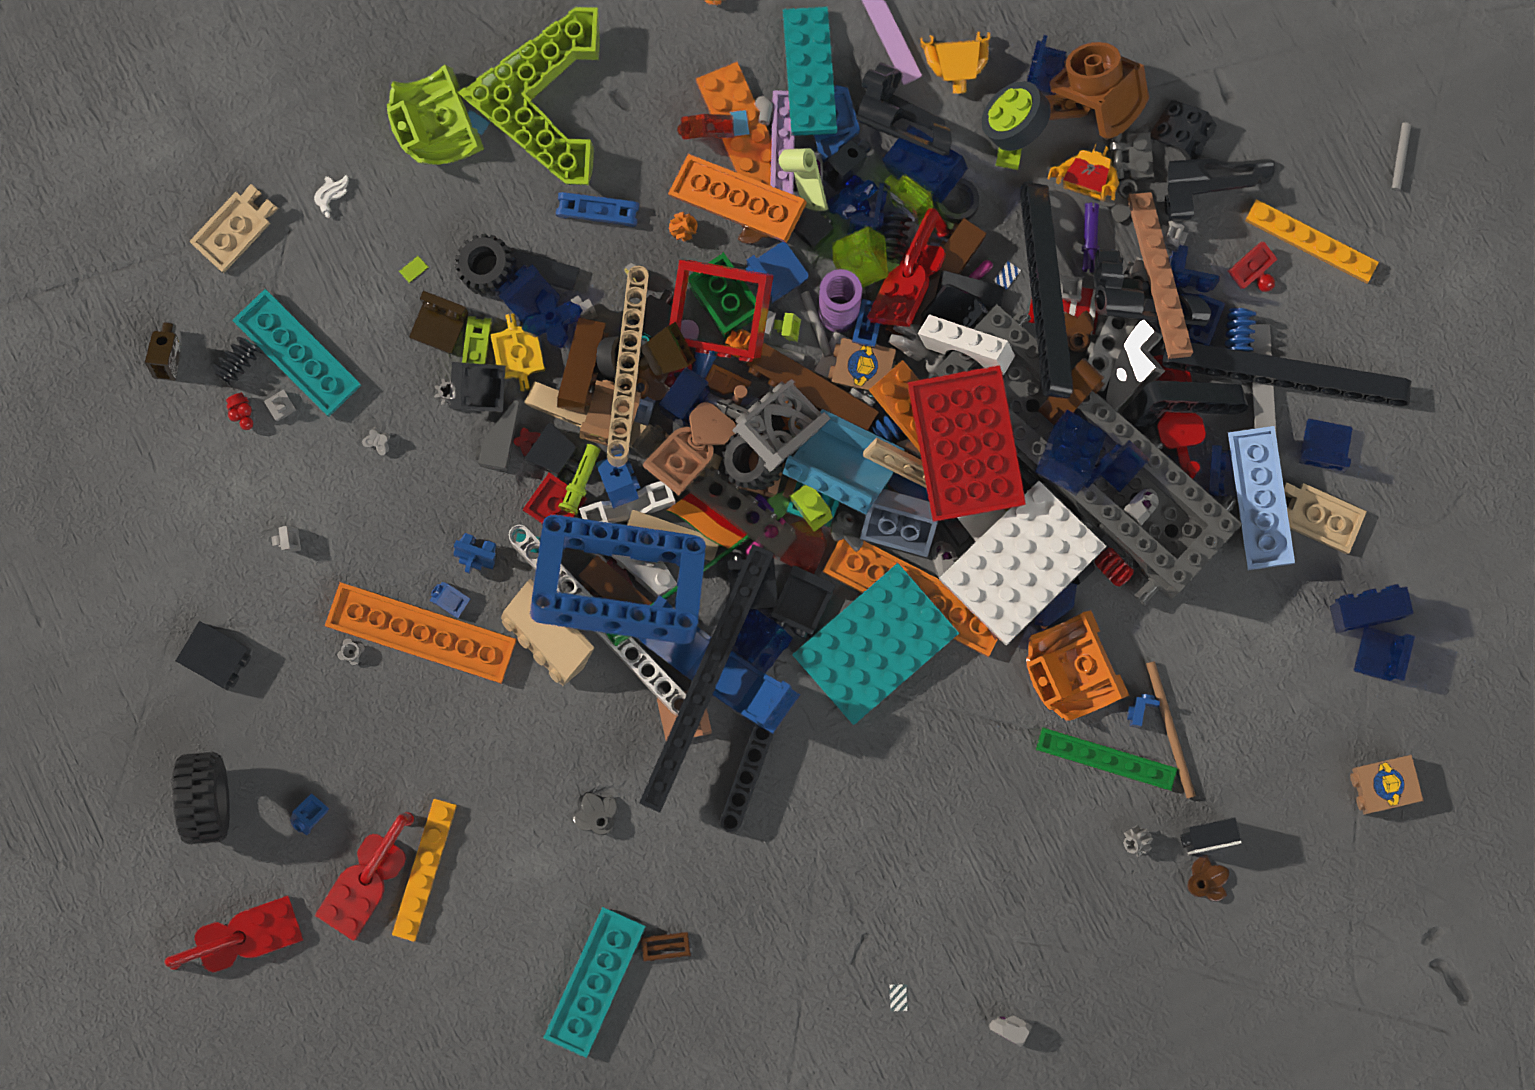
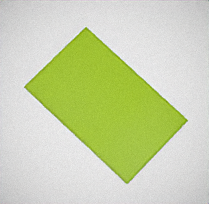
M417 256L399 272L410 283L426 270L428 266Z

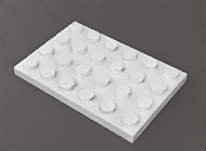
M1040 481L1025 494L1026 505L1010 508L939 578L1005 645L1015 638L1106 548Z

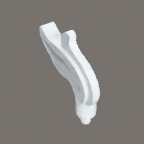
M347 175L334 183L330 177H325L326 183L314 196L316 204L327 218L330 217V200L341 198L347 192L345 189L349 183Z

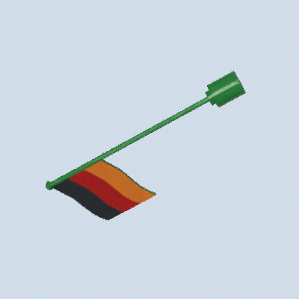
M711 479L667 509V512L685 520L704 537L727 549L704 566L703 572L766 526L777 521L776 516L770 515L756 526L751 518V506L730 489ZM678 586L671 589L662 597L664 599H667L668 597L673 595L675 592H677ZM605 633L609 641L616 647L631 637Z

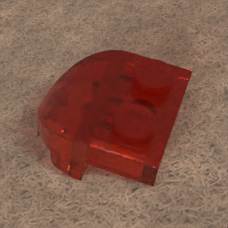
M805 519L789 524L777 542L773 551V557L792 567L795 565L815 574L827 547V540L822 528L820 527L814 532Z

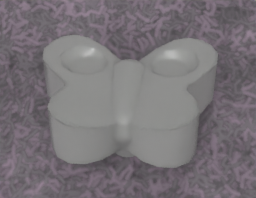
M852 388L849 393L870 407H873L875 404L874 400L867 397L869 392L867 390L860 393Z
M374 427L370 430L369 435L362 440V444L365 447L374 446L380 455H385L389 451L387 441L390 439V435L388 433H381L379 428Z

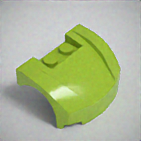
M443 65L438 71L424 79L410 83L392 82L389 103H387V113L391 129L401 148L418 163L423 165L447 164L484 150L476 128H473L462 98L457 93L460 86L453 68Z

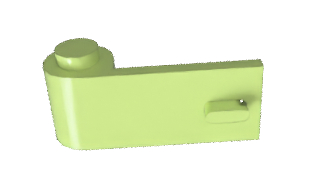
M810 148L783 150L779 156V165L785 172H794L799 197L807 202L805 208L814 211H826L828 206L813 150Z

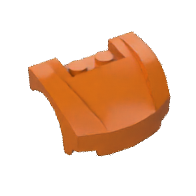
M1091 610L1082 612L1052 628L1033 634L1029 638L1026 662L1033 687L1044 705L1067 721L1089 714L1129 696L1121 675L1115 674L1097 633L1100 632V629Z

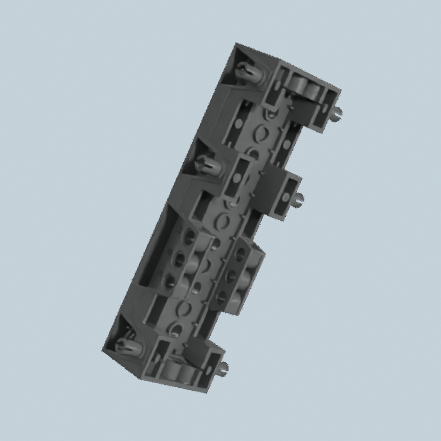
M996 305L974 330L1007 340L1015 354L1014 359L1004 374V385L1018 461L1041 483L1048 482L1070 502L1068 508L1077 515L1078 519L1087 528L1094 530L1101 538L1106 534L1140 565L1137 570L1146 577L1147 582L1134 597L1139 600L1143 594H1146L1140 601L1141 604L1146 605L1157 591H1161L1172 600L1242 525L1230 513L1238 505V502L1234 499L1227 505L1232 496L1226 494L1222 501L1218 503L1160 451L1164 446L1161 441L1157 443L1160 439L1158 432L1149 441L1094 392H1091L1059 429L1038 410L1036 412H1029L1026 409L1028 401H1035L1040 408L1049 398V396H1044L1042 390L1037 340L1023 328L1031 320V317L1028 313L1024 316L1025 311L1020 309L1012 318L1000 306ZM953 350L934 371L933 376H945L984 367L972 357ZM1063 432L1071 433L1073 441L1068 444L1063 443L1060 439V434ZM1097 463H1104L1108 468L1107 473L1104 475L1098 474L1095 471V465ZM1143 489H1152L1157 493L1158 506L1140 526L1123 510L1130 503L1131 495L1138 494ZM1145 499L1142 502L1147 509L1152 506L1149 500ZM1168 525H1172L1177 529V535L1173 538L1165 534V527Z

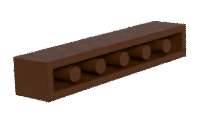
M965 218L960 224L956 222L949 232L951 234L947 242L943 240L939 245L946 252V257L940 270L929 276L928 289L911 324L921 326L924 324L925 321L922 319L921 313L937 295L941 271L960 275L985 240L987 233ZM884 324L887 326L885 334L891 337L892 334L903 336V334L893 330L894 325Z
M764 342L761 358H755L752 362L746 363V366L750 368L748 370L750 374L759 379L761 376L769 380L768 384L773 388L781 382L786 384L792 379L795 382L794 386L819 412L824 409L866 431H869L879 414V411Z

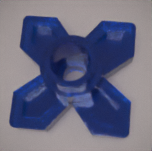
M853 175L844 184V189H842L840 194L832 196L827 201V212L833 215L838 213L845 220H848L850 217L861 220L870 213V202L867 199L878 190V187L871 180L863 181L861 177Z
M543 290L536 301L541 314L527 317L522 330L533 337L546 332L547 340L551 345L563 348L568 339L566 332L569 323L577 322L583 309L580 305L570 301L558 307L556 296Z

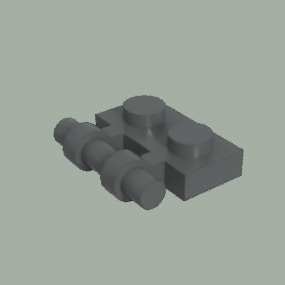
M1150 133L1127 134V143H1121L1120 134L1113 137L1112 144H1110V152L1113 153L1114 163L1112 166L1116 168L1118 180H1124V172H1130L1131 180L1153 179L1154 170ZM1122 152H1128L1129 163L1123 162Z

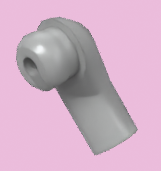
M760 96L755 101V106L760 111L759 123L769 125L773 103L766 96Z

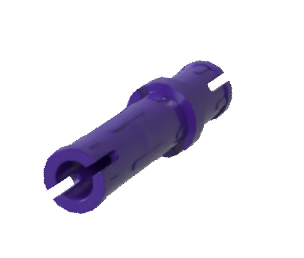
M1086 203L1084 205V245L1081 246V251L1084 252L1082 271L1087 273V270H1089V273H1094L1095 256L1097 249L1100 248L1097 245L1099 204L1095 203L1093 206V203Z

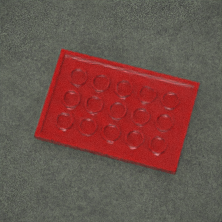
M1001 365L908 382L933 522L1026 505Z

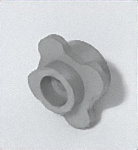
M345 639L341 651L338 652V658L349 661L351 665H357L365 647L361 643L356 644L351 639Z

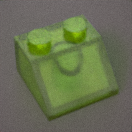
M865 227L832 242L833 263L836 269L848 270L854 273L860 280L862 288L888 277L885 236L871 227Z

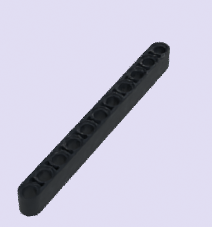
M1024 182L1020 190V202L1042 390L1044 396L1069 399L1073 390L1049 187L1045 184Z
M1164 343L1162 366L1169 369L1392 406H1407L1410 403L1412 381L1407 378L1191 343L1193 350L1191 357L1168 359Z

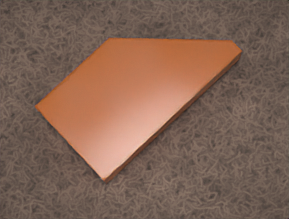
M715 364L712 365L703 383V386L722 395L734 392L735 387L743 385L746 388L751 385L750 381Z

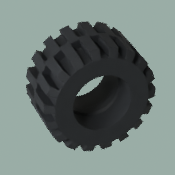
M481 234V238L475 235L472 236V241L467 239L464 242L466 244L465 247L460 246L458 249L460 255L455 257V260L458 262V264H455L458 277L473 293H479L486 297L487 293L492 297L496 296L495 292L497 291L500 294L505 292L503 288L505 286L509 288L512 285L510 280H515L516 277L513 271H517V265L515 264L517 261L513 252L504 241L494 235L489 237L487 234ZM487 256H495L497 258L496 265L491 272L485 275L476 274V267L481 259Z
M738 432L737 436L732 435L730 437L731 442H727L724 446L727 448L726 452H722V457H724L722 467H726L724 473L726 476H730L728 479L730 482L736 483L735 485L739 487L764 490L766 487L775 485L774 480L779 481L781 478L779 474L784 471L782 466L783 463H786V459L770 472L764 466L766 462L759 456L756 468L751 471L749 468V457L754 449Z

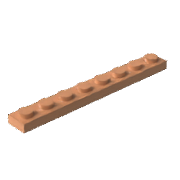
M1152 193L1129 194L1128 203L1168 359L1191 357L1193 350Z

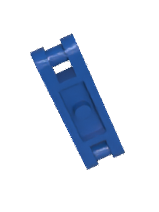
M560 192L558 195L560 203L559 208L556 209L557 217L614 223L629 227L637 226V218L635 217L636 212L639 211L640 204L638 202ZM571 202L575 203L574 209H568V204ZM621 209L627 210V216L620 215Z

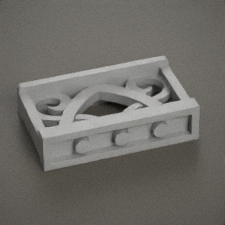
M792 379L786 384L783 382L779 383L772 390L774 394L769 391L760 400L761 404L757 401L748 410L749 414L746 411L735 420L738 424L732 430L735 434L738 432L766 462L764 466L770 472L814 436L831 419L825 412L821 414L794 386L795 382ZM784 396L789 400L788 404L783 401ZM771 414L790 418L788 427L792 436L784 431H773ZM750 423L757 424L758 428L754 429Z

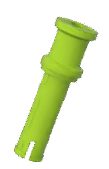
M587 444L572 483H569L566 487L567 493L563 503H560L558 506L560 509L571 514H578V506L582 497L586 495L585 487L601 451L600 448Z

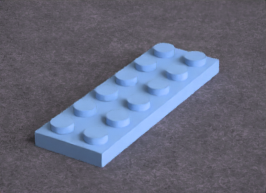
M1275 426L1229 432L1228 437L1248 570L1295 564Z

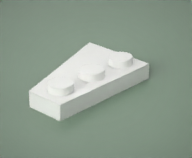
M612 554L617 564L622 569L626 568L633 574L635 580L656 598L677 586L676 581L662 561L656 563Z

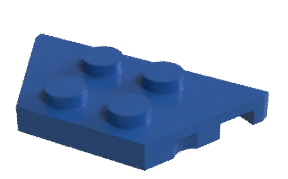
M834 86L837 133L813 135L823 163L860 132L847 87Z

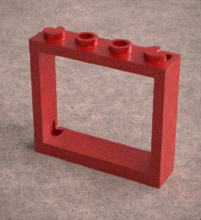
M688 259L679 260L670 324L676 322L680 330L689 271L759 283L748 349L685 338L688 346L695 347V352L709 354V350L716 351L717 356L731 358V354L737 355L739 360L752 362L755 358H761L774 275Z

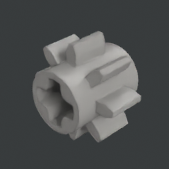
M1169 221L1167 226L1162 225L1161 231L1167 248L1177 249L1178 245H1184L1188 233L1183 232L1185 227L1182 224Z
M442 379L440 386H434L439 393L434 398L436 400L442 398L441 405L443 407L446 403H450V394L446 397L443 392L449 391L451 381L446 382L444 379Z
M1139 825L1124 833L1126 838L1123 844L1129 853H1136L1137 857L1152 849L1149 844H1151L1153 838L1147 829H1140Z

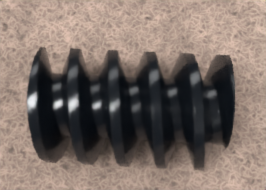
M887 212V215L883 217L884 224L881 226L883 232L879 234L881 241L877 242L878 250L875 251V256L884 261L898 263L899 261L896 258L904 256V253L899 251V248H906V244L902 243L901 240L908 239V236L903 231H910V227L905 225V222H912V218L898 212Z
M239 336L236 338L239 345L234 343L230 345L233 352L224 351L227 359L218 358L221 366L212 365L215 374L230 387H233L230 379L239 380L236 375L237 372L244 375L243 365L251 367L248 359L257 360L254 352L262 354L250 341Z

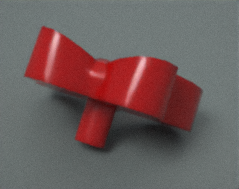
M527 428L521 429L520 437L514 439V444L521 448L523 455L526 457L541 434L529 432Z

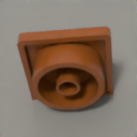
M1103 42L1088 43L1073 50L1067 57L1066 67L1050 81L1052 92L1095 109L1099 135L1106 139L1113 138L1130 127L1141 114L1149 100L1144 65L1122 57L1116 47Z

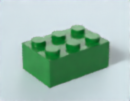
M724 252L708 262L734 268ZM693 272L689 275L688 287L724 339L728 338L732 331L737 332V330L753 321L756 298L744 281Z

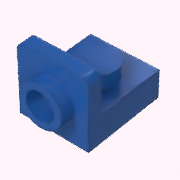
M441 582V584H437L434 587L430 602L438 605L455 618L460 616L470 601V598L445 582Z
M311 793L292 812L290 822L296 831L303 832L307 836L311 832L312 827L328 812L329 808Z

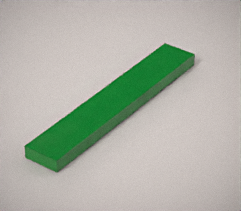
M1043 727L1036 746V751L1168 791L1172 790L1178 769Z

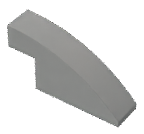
M1142 319L1125 342L1110 377L1106 402L1121 416L1124 409L1148 383L1156 381L1165 372L1163 367L1149 353L1163 337L1162 332L1152 322Z

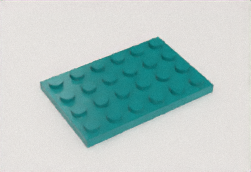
M897 563L799 648L793 656L847 719L855 725L955 638L959 632Z

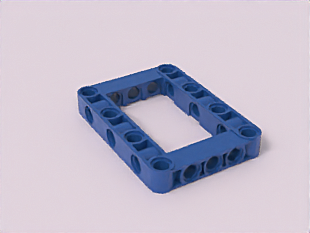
M560 515L547 516L542 525L530 616L532 620L541 624L681 644L690 643L694 640L698 625L706 543L700 536ZM563 549L584 550L586 553L612 556V554L627 556L630 559L656 563L658 561L676 563L680 570L677 580L678 588L675 609L557 592Z

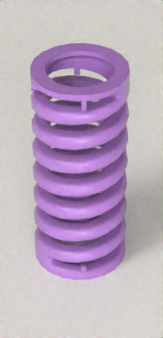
M842 269L834 270L828 273L820 284L818 314L822 325L826 329L841 333L852 329L857 323L862 286L854 273ZM843 299L848 303L836 304L832 300Z

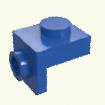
M1141 694V697H1136L1133 707L1129 706L1127 720H1131L1130 726L1140 728L1143 722L1145 706L1157 708L1160 705V701L1155 700V696Z

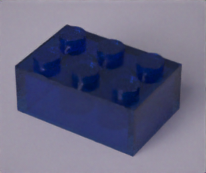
M910 124L905 129L908 133L930 142L933 141L932 137ZM898 138L882 159L889 173L906 182L905 176L909 177L921 186L922 193L928 196V191L931 193L932 199L939 203L943 202L968 170L964 157L951 148L949 155L942 156L902 138Z
M1066 410L1054 425L1035 472L1076 496L1090 480L1107 433L1071 411Z
M1399 584L1385 587V589L1380 590L1381 592L1371 589L1358 594V597H1354L1352 593L1335 599V603L1329 606L1335 632L1341 633L1394 622L1413 615L1414 612L1408 587L1400 588Z

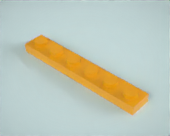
M1257 199L1245 219L1247 223L1366 284L1379 263Z
M433 799L392 932L393 936L416 942L457 805Z

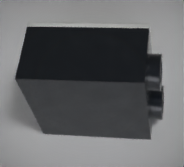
M1236 818L1182 829L1183 834H1180L1182 847L1187 848L1188 855L1241 843Z

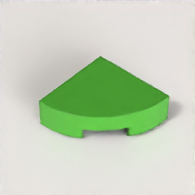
M784 491L767 499V502L774 509V515L778 521L781 517L785 516L790 502L789 498L783 496Z

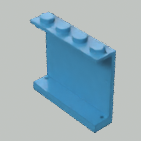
M822 409L820 413L825 412L831 419L805 442L793 457L788 456L783 474L867 514L894 472L863 457L864 450L876 438L903 451L905 449Z

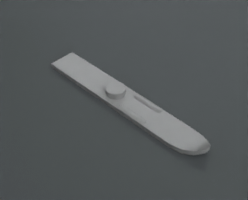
M1270 324L1250 325L1249 328L1255 330L1254 334H1249L1250 338L1255 339L1253 343H1250V347L1254 348V351L1251 353L1272 356ZM1252 382L1254 427L1256 429L1275 426L1276 432L1274 387Z

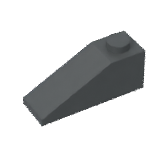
M515 400L484 438L482 447L478 446L476 460H479L478 464L480 467L508 472L521 410L520 401Z

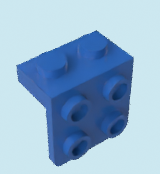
M785 242L779 243L758 258L753 255L747 259L746 270L774 275L770 296L772 303L805 282L809 277L805 268Z

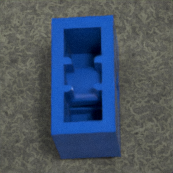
M622 453L617 454V455H614V456L620 457V456H622ZM607 459L596 462L613 509L639 499L636 489H639L640 486L636 476H630L634 471L629 460L621 467L612 466Z

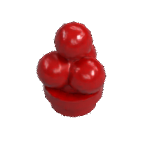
M242 392L226 399V407L229 411L228 418L233 422L240 420V427L243 430H250L254 423L250 418L252 407L248 404V398L244 397Z

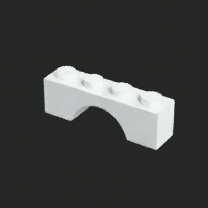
M932 315L927 317L918 332L927 349L946 354L948 350H956L972 357L984 368L1001 365L1003 375L1015 357L1007 340Z
M659 481L637 491L639 499L614 509L610 501H600L579 508L582 519L621 524L629 521L632 510L648 515L671 507L676 503L671 489L662 481Z

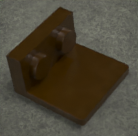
M423 291L420 297L422 306L409 337L414 341L452 354L469 312L463 305Z

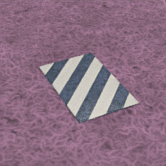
M906 984L890 985L891 1011H907Z

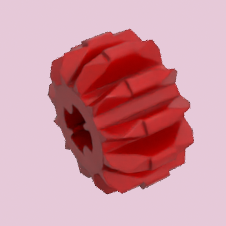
M1107 548L1105 551H1102L1095 560V565L1115 586L1120 587L1130 580V577L1134 574L1133 569L1113 548Z

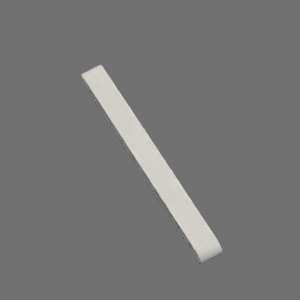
M515 525L509 531L510 543L536 570L537 559H532L529 553L534 548L539 549L540 541L525 526ZM524 532L526 534L524 541L516 542L513 539L515 533ZM561 564L557 592L566 593L562 591L561 586L565 582H571L574 584V589L567 594L592 597ZM594 631L653 694L677 716L679 711L674 708V702L678 699L684 700L686 694L634 639L629 637L616 647L609 641L604 632ZM635 649L638 651L639 656L635 660H629L625 656L626 651ZM652 666L655 670L654 675L651 677L643 676L641 673L643 667ZM660 683H668L671 686V691L667 694H661L657 689Z

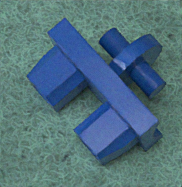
M467 533L462 536L460 541H455L453 556L460 558V564L466 565V573L470 574L473 568L481 570L482 566L493 570L496 554L495 543L484 541L482 548L474 546L476 538Z

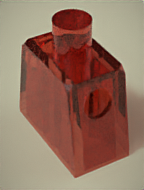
M699 114L685 116L681 118L677 131L683 140L704 141L734 138L733 115ZM713 123L715 130L707 131V125Z

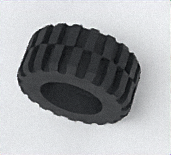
M216 752L181 755L174 764L172 782L173 809L180 839L189 845L221 842L228 835L230 820V794L223 758Z

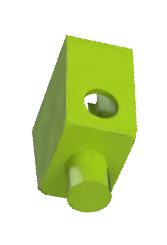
M804 484L788 496L814 532L833 519L830 508L817 490Z

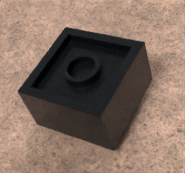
M452 362L449 408L503 412L506 366Z

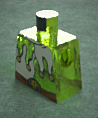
M890 175L884 181L883 186L890 190L892 203L920 226L926 211L929 208H934L931 193L906 175H903L899 180Z

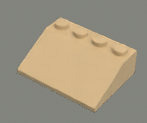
M530 579L503 611L501 616L502 624L508 631H513L518 636L519 643L534 654L533 657L539 665H544L549 670L550 677L555 682H560L564 686L584 669L594 647L576 628L541 624L532 620L530 607L534 582Z

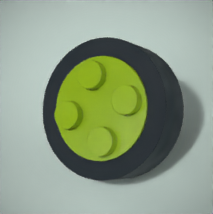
M1025 81L1012 83L996 93L987 104L982 115V129L1000 149L1006 151L1021 149L1032 143L1043 132L1050 118L1051 105L1049 100L1034 84Z

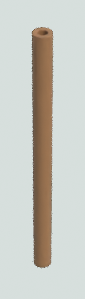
M1155 661L1147 663L1146 666L1156 699L1160 701L1159 709L1186 798L1188 799L1196 795Z

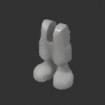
M911 324L910 327L894 325L893 330L903 334V336L892 334L889 342L902 350L908 357L917 361L925 358L927 360V371L934 374V371L948 356L927 349L918 335L922 327L921 325Z

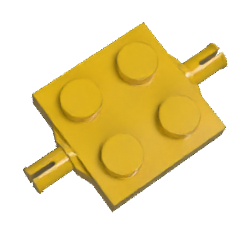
M507 314L505 317L508 328L502 332L491 334L496 364L506 366L505 379H519L520 391H525V388L530 390L527 376L545 371L536 325L528 327L517 326L515 314H511V319L510 315Z

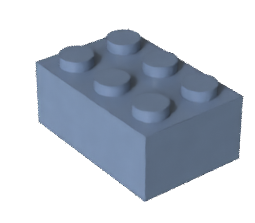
M883 489L866 514L860 539L928 557L938 521L933 522L929 501Z

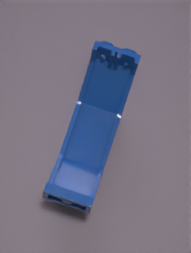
M660 595L652 605L675 609ZM697 626L694 640L687 644L635 638L685 677L693 681L712 637ZM732 651L712 694L737 713L771 733H774L800 696L786 682H779L761 672Z

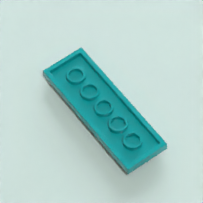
M828 7L783 9L791 136L837 133Z
M266 289L232 320L328 417L362 386Z
M602 907L543 1039L585 1058L588 1057L646 926Z

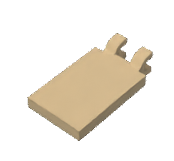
M252 184L248 186L241 196L235 192L189 241L223 273L230 268L269 226L270 222L266 218L278 209L268 199L258 208L253 201L262 193Z
M1289 483L1283 484L1285 496L1292 498L1287 508L1290 529L1342 553L1349 554L1367 511L1304 483L1301 484L1300 488Z

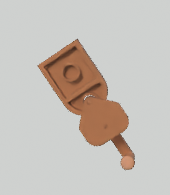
M743 385L735 387L734 396L731 400L736 405L740 406L743 399L747 396V388ZM704 402L699 404L689 416L691 427L675 430L643 464L644 468L677 495H680L709 464L713 456V445H724L735 434L732 431L736 427L734 421L711 403Z

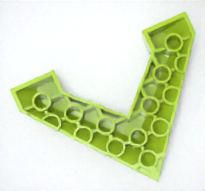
M575 7L568 12V15L558 22L552 23L533 40L530 39L501 60L499 65L490 68L476 79L477 81L467 88L464 87L457 93L566 185H589L594 157V146L591 140L567 139L531 101L575 60H599L600 31L598 8Z

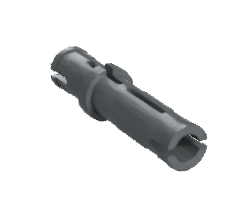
M710 393L705 399V402L713 404L728 417L737 419L745 411L749 414L748 409L736 405L731 399L725 400L713 393ZM750 423L752 427L758 428L757 424Z

